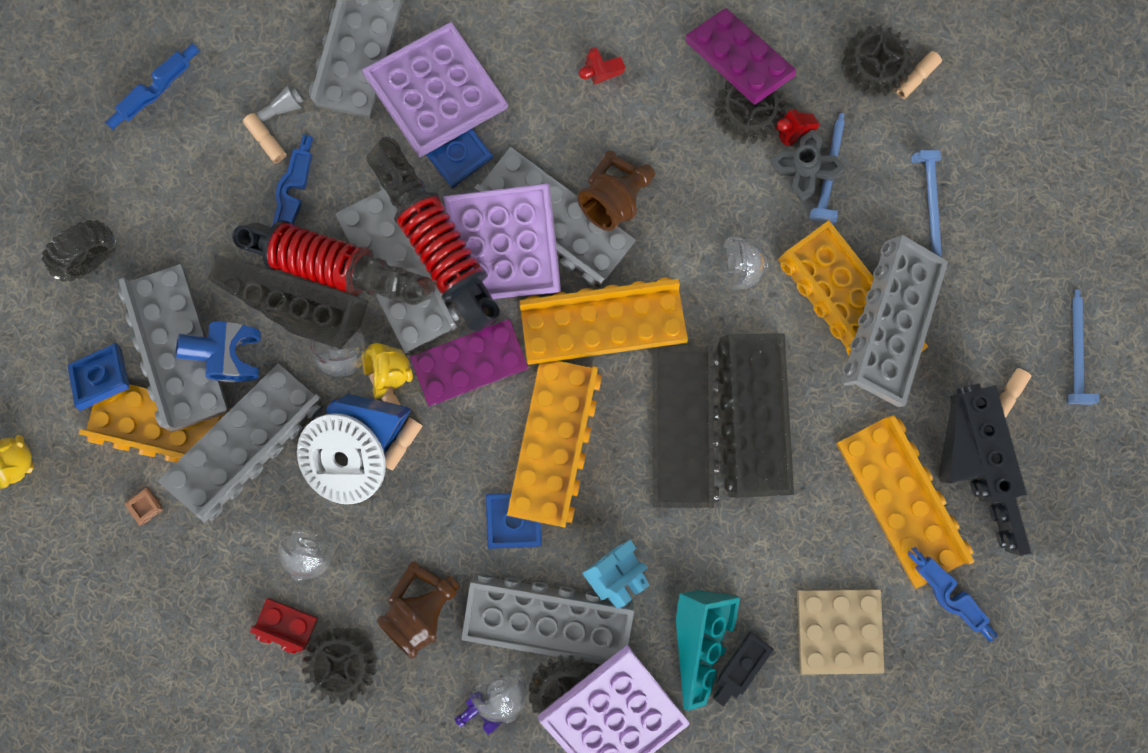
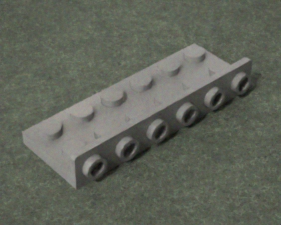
M337 0L335 8L333 7L330 11L329 21L331 24L329 31L325 32L323 36L324 49L322 56H319L316 62V78L309 87V96L316 106L371 119L377 95L364 77L362 69L388 56L403 0Z
M510 147L482 184H477L474 187L475 192L550 184L557 255L562 258L560 262L571 271L576 268L583 273L581 278L589 285L594 286L597 284L601 287L635 244L636 240L619 227L611 231H605L595 226L582 212L578 203V196Z
M385 184L380 186L381 191L335 213L349 243L355 244L357 248L365 247L368 249L370 254V274L367 279L404 353L407 354L458 328L455 321L459 317L453 305L447 307L446 303L443 302L436 283L432 281L431 274L425 269L426 265L421 263L420 256H417L414 251L415 248L409 243V238H406L399 227L397 219L401 214L396 205L400 204V201L394 189L389 191Z
M904 235L884 243L881 248L879 264L873 273L874 280L871 289L866 295L867 302L864 311L858 320L859 327L850 346L851 352L848 362L843 368L841 384L845 386L855 384L897 407L906 405L948 261Z
M179 264L132 281H128L124 277L118 279L121 287L118 289V294L124 304L126 303L128 312L125 313V317L135 333L133 344L142 356L143 361L140 362V367L143 374L149 379L150 386L147 389L151 400L156 403L158 411L155 412V417L160 427L175 432L228 413L230 410L221 382L205 377L206 362L175 358L178 334L206 337L184 266Z
M277 364L176 462L158 482L201 521L205 523L208 519L214 520L222 512L223 507L221 506L229 498L231 500L236 498L244 488L242 485L249 478L254 479L264 468L262 465L269 458L274 459L282 451V444L288 438H295L303 428L301 425L308 418L312 420L319 414L322 409L320 407L322 404L321 397L317 394L314 395L280 364Z
M479 573L472 577L461 639L463 641L601 665L626 645L628 646L634 614V602H629L617 609L609 598L601 600L595 591H587L584 594L575 592V589L566 586L559 587V589L549 588L548 584L543 582H533L531 585L521 583L520 579L514 577H507L505 580L497 579L490 573Z

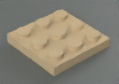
M880 589L797 590L801 675L884 674Z

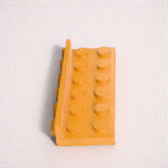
M827 221L787 250L778 261L782 271L792 277L797 284L800 294L810 300L815 313L819 317L824 318L830 326L832 335L841 340L846 347L847 354L850 355V346L856 336L859 327L858 320L864 311L867 302L866 295L871 289L874 277L832 223ZM925 341L921 352L929 347Z
M665 277L656 282L646 283L644 281H637L627 286L609 285L604 289L598 290L585 288L577 293L566 294L565 292H557L547 297L529 296L525 300H520L519 305L528 365L687 343L688 337L679 292V279Z
M561 361L539 363L507 516L563 528L566 527V522L572 523L575 507L570 506L572 496H578L580 480H576L577 469L583 470L586 454L581 453L583 442H589L591 427L586 426L588 416L594 417L597 401L592 400L593 391H599L602 375L597 374L598 367L593 366V368Z
M129 384V389L94 404L86 430L80 429L78 434L87 436V442L104 445V441L113 442L112 448L129 451L130 447L139 449L138 454L155 457L156 453L165 455L164 460L176 463L226 414L171 432L160 427L155 417V412L158 409L156 403L151 400L148 389Z
M890 415L837 442L836 445L911 584L917 589L928 582L916 571L915 567L917 564L907 555L910 550L918 557L911 548L917 547L925 558L930 556L946 572L964 563H973L974 559L971 556L973 550L970 544L960 536L958 532L960 527L953 515L948 514L944 506L946 505L945 498L932 485L933 477L930 471L920 463L917 447L914 443L908 441L905 435V425L899 418Z

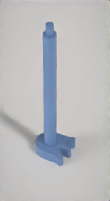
M839 113L838 120L835 122L828 156H836L838 158L845 124L843 113ZM823 179L818 208H814L810 212L809 218L812 221L821 223L830 221L832 225L837 223L838 211L827 209L833 181Z
M920 150V153H914L911 156L912 163H926L931 249L934 254L942 257L935 162L941 160V151Z
M1075 290V297L1073 298L1074 394L1067 395L1068 404L1092 405L1099 402V394H1084L1083 298L1080 296V290Z

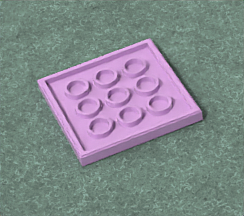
M452 22L362 69L364 77L419 158L508 108V103Z
M550 184L443 196L445 212L450 215V221L455 223V230L460 231V239L466 241L465 248H470L472 251L469 258L475 257L477 264L479 263L488 274L483 284L492 299L561 292Z
M627 645L538 715L542 725L567 753H654L690 724Z

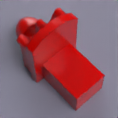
M592 47L589 50L588 56H586L587 61L584 62L586 66L582 67L578 74L584 80L591 77L595 85L623 74L626 67L621 56L603 62L598 48Z
M794 109L789 110L785 117L778 121L775 129L779 131L780 141L784 145L792 147L802 134H807L811 130L816 131L820 123L813 113H802Z

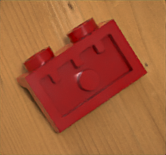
M267 598L256 625L251 626L249 632L255 634V638L261 642L268 644L275 642L282 645V650L296 654L307 648L318 617Z

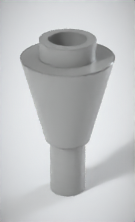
M288 84L270 103L271 105L257 112V115L264 122L276 114L303 108L302 102L305 101V98L298 87L293 88Z

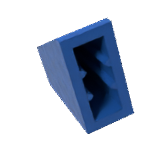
M346 394L338 400L335 398L326 409L328 414H344L364 423L376 435L384 453L394 441L411 411L407 406Z

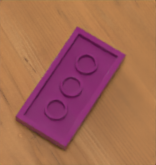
M727 8L686 34V43L754 105L795 77L796 69Z
M510 319L489 326L481 332L468 334L410 357L428 407L529 369Z

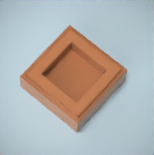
M145 488L124 503L139 526L145 524L164 510L149 488Z

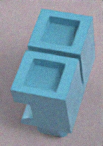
M631 540L615 547L582 573L600 599L609 598L617 609L625 606L632 600V597L625 588L626 585L630 587L634 595L649 586L646 577L642 573L648 567L637 560L633 553L636 547Z

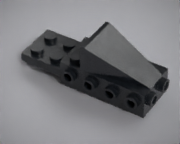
M979 383L957 389V395L950 396L952 403L941 458L939 480L943 483L952 484L973 479L970 482L973 495L978 497L979 501L992 504L989 505V512L992 520L997 521L999 532H996L999 546L1004 548L1006 552L1018 556L1032 554L1016 499L1026 496L1027 492L997 386L981 388Z

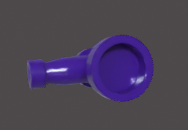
M476 692L465 702L469 707L455 718V722L459 727H463L467 721L479 714L485 722L483 729L489 735L504 722V718L498 713L493 715L480 699L482 695Z

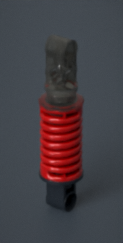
M382 137L367 154L366 159L378 177L381 186L389 195L391 204L398 209L393 218L394 222L399 225L406 238H409V243L415 248L414 251L417 256H420L421 263L426 265L425 269L431 274L432 281L436 283L443 302L453 300L466 325L475 332H481L500 315L497 303L492 299L483 284V281L488 277L487 272L482 269L479 263L477 264L475 257L469 258L472 251L470 248H465L466 241L460 239V231L455 230V223L450 221V215L444 212L445 207L440 201L439 194L427 193L423 181L419 180L414 168L406 159L397 141L391 137Z
M285 220L276 222L272 227L257 222L237 226L232 233L234 244L239 249L263 256L264 264L268 269L282 270L285 273L293 274L294 276L302 277L303 279L311 280L333 289H339L354 297L359 296L365 291L372 296L379 294L385 298L417 305L429 300L435 293V285L430 278L409 272L401 267L388 265L385 259H375L373 251L369 247L362 246L357 248L353 243L347 244L345 241L337 240L334 237H328L324 234L319 235L317 232H310L306 228L301 229L299 226ZM415 285L421 289V296L416 293Z

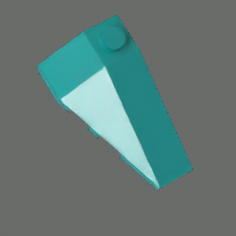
M702 590L684 592L679 595L676 629L683 707L687 711L706 706L717 676L713 665L720 655L724 656L727 648L721 645L726 630L733 632L736 624L740 597L736 595Z

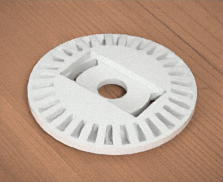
M326 414L311 421L299 437L297 444L299 468L307 483L324 498L339 504H356L371 497L381 486L386 470L384 451L376 435L361 421L344 414ZM336 452H343L347 456V466H341L335 461Z

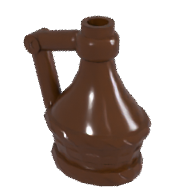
M607 151L605 157L588 179L590 186L584 188L578 194L577 199L582 212L595 226L605 231L614 230L619 226V223L634 219L637 212L636 198L641 188L651 183L652 178L655 177V171L648 164L636 167L616 156L614 151ZM610 166H614L630 175L618 177L605 173Z
M411 562L389 597L390 608L384 616L378 617L376 623L409 658L414 659L419 650L430 643L436 642L438 618L441 609L447 600L455 597L460 586L451 576L441 579L439 576L418 565V563ZM415 576L436 587L431 592L418 597L402 598Z

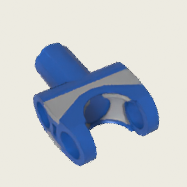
M212 322L209 324L208 337L178 334L175 358L206 362L205 377L211 380L226 382L253 381L259 378V369L242 362L237 357L235 348L240 345H246V343L260 342L261 332L255 328L237 323Z

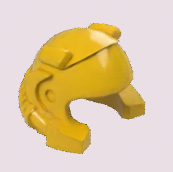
M373 343L363 353V372L365 375L373 373V394L375 400L381 399L384 396L387 387L392 386L393 389H397L406 381H412L413 374L410 362L401 349L381 343Z
M16 435L15 438L0 439V489H3L11 483L22 480L25 477V473H31L34 468L30 448L24 442V437L21 435Z

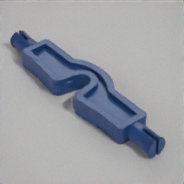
M191 43L181 54L178 51L175 52L167 61L152 72L153 83L149 87L138 84L115 107L116 112L105 123L114 130L124 120L130 121L146 105L153 103L190 66L188 62L200 52L199 49Z
M302 135L299 150L293 149L287 173L278 182L276 188L278 206L272 226L280 220L288 221L293 225L295 223L302 202L300 199L289 196L288 192L291 188L304 190L307 187L309 168L313 157L309 152L313 137L309 135Z
M917 547L911 548L918 557L910 550L907 555L917 564L915 567L916 571L932 586V592L937 602L948 612L959 615L974 632L980 631L988 641H993L994 639L987 632L989 631L995 638L998 634L988 625L990 619L980 610L973 598L966 591H962L949 598L950 593L957 585V581L930 556L925 558Z

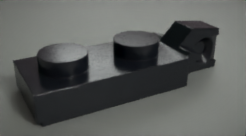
M749 632L718 676L716 684L720 688L712 698L724 707L731 696L737 699L740 694L743 695L774 649L755 634Z

